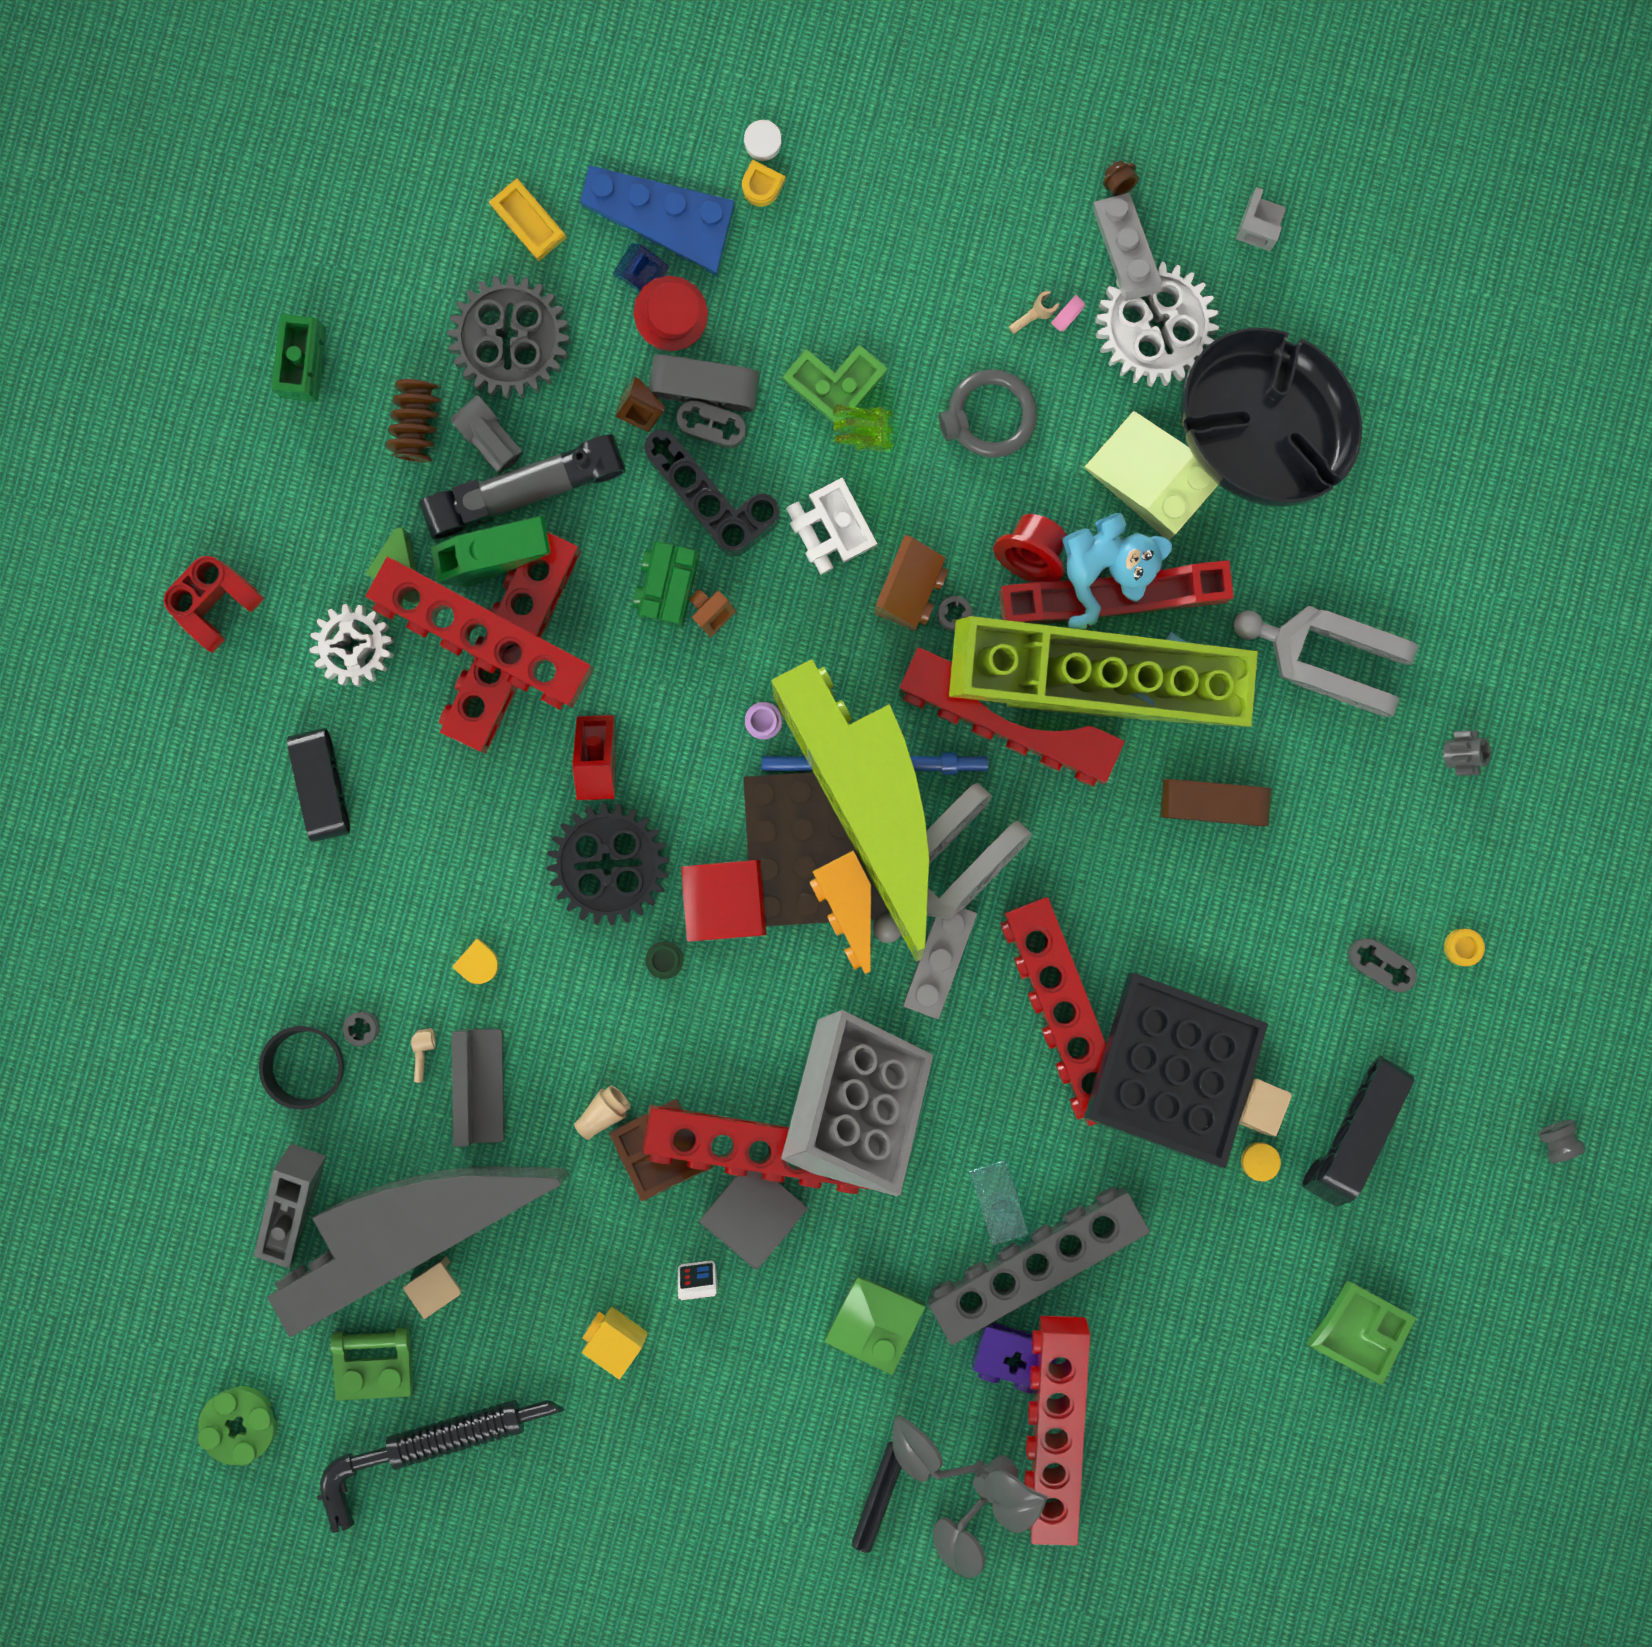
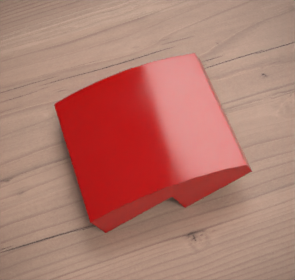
M760 860L681 867L687 942L767 935Z

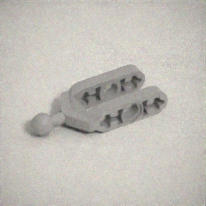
M1311 606L1305 607L1280 628L1263 623L1261 616L1251 610L1239 613L1233 625L1236 634L1242 639L1251 640L1261 637L1273 642L1280 678L1319 694L1390 718L1394 717L1400 700L1398 697L1298 661L1308 631L1311 630L1331 639L1407 665L1413 664L1419 647L1416 643Z
M979 783L969 787L926 831L929 864L990 802L992 795ZM1020 821L1014 822L947 889L940 899L928 888L927 915L950 920L957 912L968 905L1023 849L1031 839L1032 833ZM889 913L882 914L875 920L873 932L879 941L891 943L900 937L901 933Z

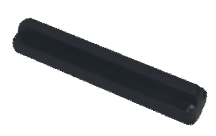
M893 1441L887 1444L852 1540V1547L864 1553H870L902 1468L895 1457Z

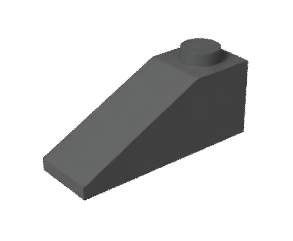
M293 1144L289 1145L273 1170L254 1253L255 1257L286 1268L291 1267L320 1185L326 1160L325 1155Z

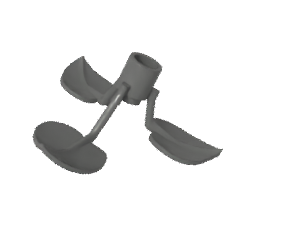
M900 1414L895 1418L893 1450L900 1466L912 1478L925 1482L931 1475L935 1479H942L976 1472L973 1485L981 1498L960 1520L958 1526L951 1519L943 1517L935 1524L933 1529L934 1545L943 1562L964 1578L976 1577L984 1569L985 1555L978 1540L972 1534L965 1531L969 1521L989 1501L993 1503V1513L997 1521L1009 1531L1021 1533L1038 1520L1046 1504L1047 1496L1032 1490L1018 1479L1016 1466L1008 1457L1003 1455L997 1456L987 1465L979 1460L974 1465L944 1471L939 1470L943 1465V1459L935 1444L921 1430Z

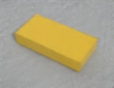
M518 178L489 201L490 206L538 262L567 238L565 233Z

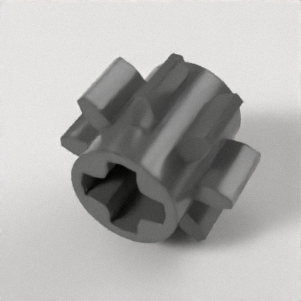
M1454 731L1455 740H1447L1444 745L1443 755L1446 766L1448 768H1455L1456 776L1480 775V766H1487L1490 763L1491 747L1487 738H1479V731Z

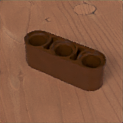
M1163 779L1160 817L1269 826L1272 788Z

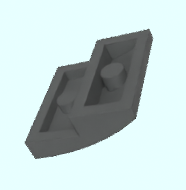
M748 1170L747 1176H736L698 1222L753 1269L757 1270L808 1208L778 1182L762 1179V1172Z

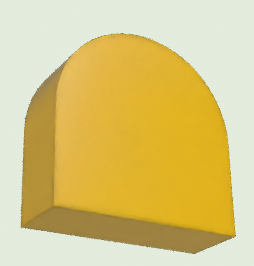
M752 159L742 180L743 195L754 206L763 207L770 205L778 197L786 181V176Z
M478 938L452 967L467 981L474 984H483L496 976L499 969V960L495 952Z

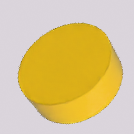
M1456 929L1446 937L1444 952L1448 960L1453 964L1472 966L1482 959L1485 952V944L1482 937L1476 931Z
M1255 1142L1247 1146L1243 1151L1241 1166L1243 1171L1252 1179L1268 1181L1279 1172L1281 1159L1277 1150L1269 1144Z

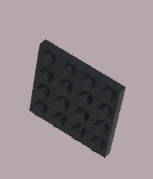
M1128 973L1084 1119L1210 1165L1226 1168L1268 1023L1137 973Z

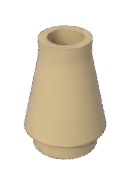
M612 1085L606 1090L600 1089L582 1116L574 1123V1126L582 1137L590 1140L597 1133L624 1119L626 1111L630 1109V1103L624 1094Z

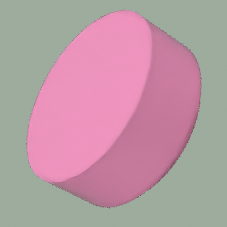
M1075 295L1054 318L1051 324L1057 330L1063 332L1084 309L1085 302Z

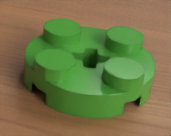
M237 1386L218 1393L207 1402L200 1414L198 1422L199 1445L211 1457L221 1463L241 1466L248 1465L261 1456L270 1447L275 1438L277 1419L276 1417L274 1418L273 1411L270 1408L272 1404L263 1393L247 1386ZM238 1416L243 1418L242 1425L247 1428L246 1433L239 1432L234 1434L229 1426V1420L234 1421Z

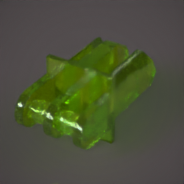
M836 405L834 407L833 416L849 418L833 422V431L846 433L834 436L835 443L855 445L856 450L888 451L893 449V444L889 443V434L893 433V428L889 427V418L892 417V411L884 410L882 406L872 409Z

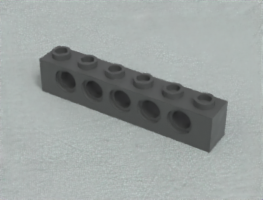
M1115 1187L1108 1188L1095 1197L1096 1203L1085 1209L1080 1205L1069 1210L1062 1216L1064 1221L1052 1228L1049 1224L1039 1227L1030 1234L1031 1240L1020 1246L1017 1243H1012L1001 1249L997 1253L999 1258L985 1265L983 1261L976 1263L964 1271L966 1277L953 1284L951 1280H948L931 1290L932 1296L927 1298L928 1304L951 1346L1150 1233L1128 1192L1123 1187L1119 1190H1116ZM1100 1216H1107L1111 1219L1110 1229L1103 1234L1093 1232L1092 1225L1094 1220ZM1066 1235L1078 1237V1246L1072 1252H1063L1059 1249V1243ZM1037 1253L1044 1255L1046 1263L1042 1269L1031 1271L1026 1268L1027 1259L1031 1255ZM1003 1272L1011 1274L1013 1282L1009 1288L1000 1290L993 1286V1280L996 1275ZM969 1291L978 1293L981 1296L979 1304L974 1308L963 1307L960 1304V1299L964 1293Z

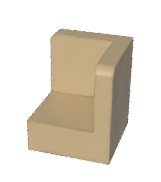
M1252 1079L1239 1124L1264 1135L1277 1136L1292 1097L1291 1093L1262 1080Z
M447 1256L410 1280L403 1287L423 1319H426L458 1297L462 1292L446 1267L450 1263Z

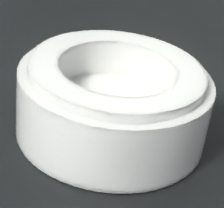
M758 120L750 124L744 134L747 153L759 161H767L774 158L779 153L782 144L781 133L778 127L768 120Z

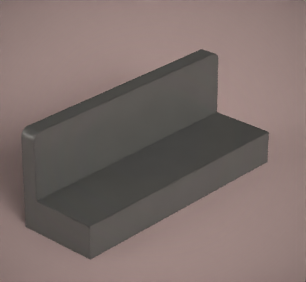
M458 1029L452 1032L453 1147L470 1146L472 1143L502 1142L504 1140L503 1031L501 1029Z

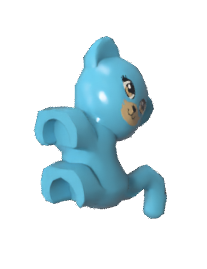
M1114 513L1095 522L1098 532L1095 536L1092 535L1089 529L1084 528L1062 538L1067 555L1068 578L1074 586L1078 600L1086 608L1085 614L1073 616L1069 619L1068 627L1086 630L1097 623L1101 606L1092 594L1090 586L1106 567H1109L1110 574L1114 580L1121 584L1122 593L1128 599L1137 602L1142 598L1146 586L1154 580L1160 571L1162 560L1172 551L1171 542L1165 537H1148L1140 533L1120 538L1118 535L1122 534L1126 527V521L1122 513Z

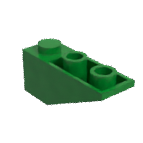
M543 516L458 535L431 547L437 583L471 587L551 554Z

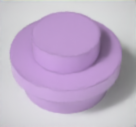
M768 702L754 704L749 708L745 716L746 729L757 739L773 738L779 733L783 724L780 710Z

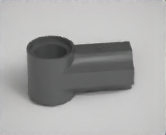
M479 395L475 396L449 418L470 444L474 443L482 453V456L499 474L512 467L524 454L499 425L498 422L500 420Z

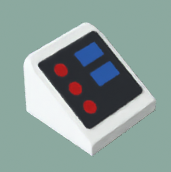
M714 1261L679 1265V1299L688 1300L715 1296L717 1294L718 1280Z

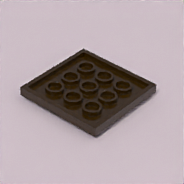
M814 773L743 777L748 861L760 860L766 926L830 922L827 915L833 913L827 899L819 902L810 881L816 879L813 874L814 870L851 851H854L871 884V920H876L882 914L889 913Z

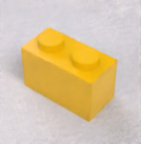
M611 1306L606 1315L599 1311L586 1329L582 1339L587 1343L582 1353L620 1380L642 1349L648 1332Z

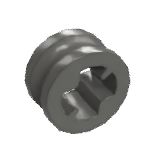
M960 596L946 598L938 609L939 623L949 631H955L954 619L950 623L945 618L948 613V605L955 604V608L960 605L964 609L961 618L972 616L970 604Z
M361 1011L353 1013L346 1018L342 1031L349 1043L355 1046H363L377 1038L380 1025L375 1015L370 1012ZM359 1018L365 1019L363 1024L369 1023L371 1028L370 1032L364 1034V1039H359L357 1037L359 1033L354 1034L352 1031V1026L359 1023Z

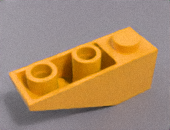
M851 851L814 870L813 874L816 879L810 881V884L819 902L827 899L833 911L827 917L836 935L845 934L850 947L844 949L854 970L862 967L866 974L870 972L871 884L854 851Z

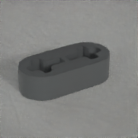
M699 401L685 402L677 411L676 419L679 429L683 434L691 438L728 449L738 447L746 438L744 420L734 412ZM694 410H698L700 418L708 421L709 425L696 423L694 428H689L688 421L684 416L685 414L692 415ZM729 421L735 422V429L740 432L738 435H731L730 439L727 440L724 439L723 431L714 428L715 424L727 426Z
M1359 938L1348 947L1347 959L1349 964L1355 970L1384 988L1394 992H1405L1415 984L1417 972L1414 965L1378 941L1370 938ZM1371 946L1370 954L1380 961L1377 965L1364 961L1361 965L1359 963L1361 956L1357 953L1358 949H1367ZM1388 965L1396 969L1403 966L1402 974L1406 977L1405 981H1396L1392 984L1393 976L1384 970L1385 966Z

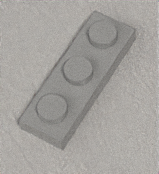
M1130 193L1093 202V212L1124 300L1128 301L1162 292V281Z
M963 908L950 920L935 917L925 943L923 959L918 962L903 1007L939 1019L977 913Z

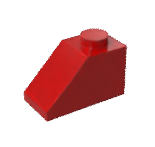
M614 715L577 716L572 769L577 800L615 799L616 749Z

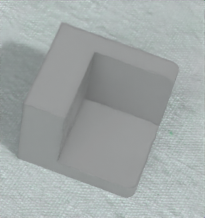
M1256 187L1249 198L1235 239L1270 251L1280 235L1282 229L1280 224L1285 208L1261 199L1263 189Z

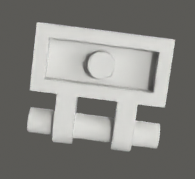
M843 477L811 493L809 498L815 509L806 514L800 502H796L786 508L792 519L790 525L794 533H799L808 550L805 554L810 563H815L820 575L834 568L828 558L830 553L837 550L843 563L877 546V542ZM819 521H822L831 538L823 543L820 542L812 525Z

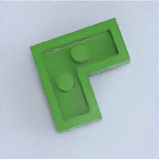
M861 345L856 347L836 372H833L806 349L783 375L782 381L840 428L883 378L888 368Z

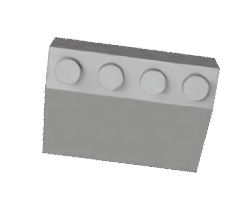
M844 1010L818 1019L781 1159L813 1174L894 1196L901 1195L933 1055Z

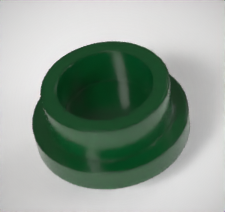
M667 941L658 942L646 954L647 969L657 978H672L680 972L683 966V954L674 943Z

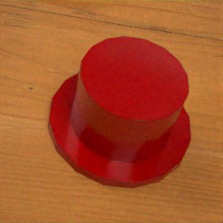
M675 276L655 278L645 285L635 300L633 313L637 331L645 342L658 350L670 352L687 349L698 341L706 328L708 316L705 298L698 288L686 279Z
M1026 514L1021 516L1012 535L1006 534L998 537L993 547L994 555L1002 566L1024 580L1030 582L1060 581L1065 570L1059 556L1064 548L1062 538L1067 536V534L1057 523L1044 516Z

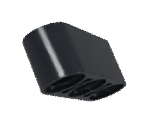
M327 728L288 736L289 756L303 820L310 841L316 842L350 834L351 829L347 806L329 731Z

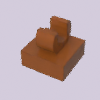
M698 589L689 598V601L698 610L691 618L710 638L737 612L728 599L719 591L709 599Z

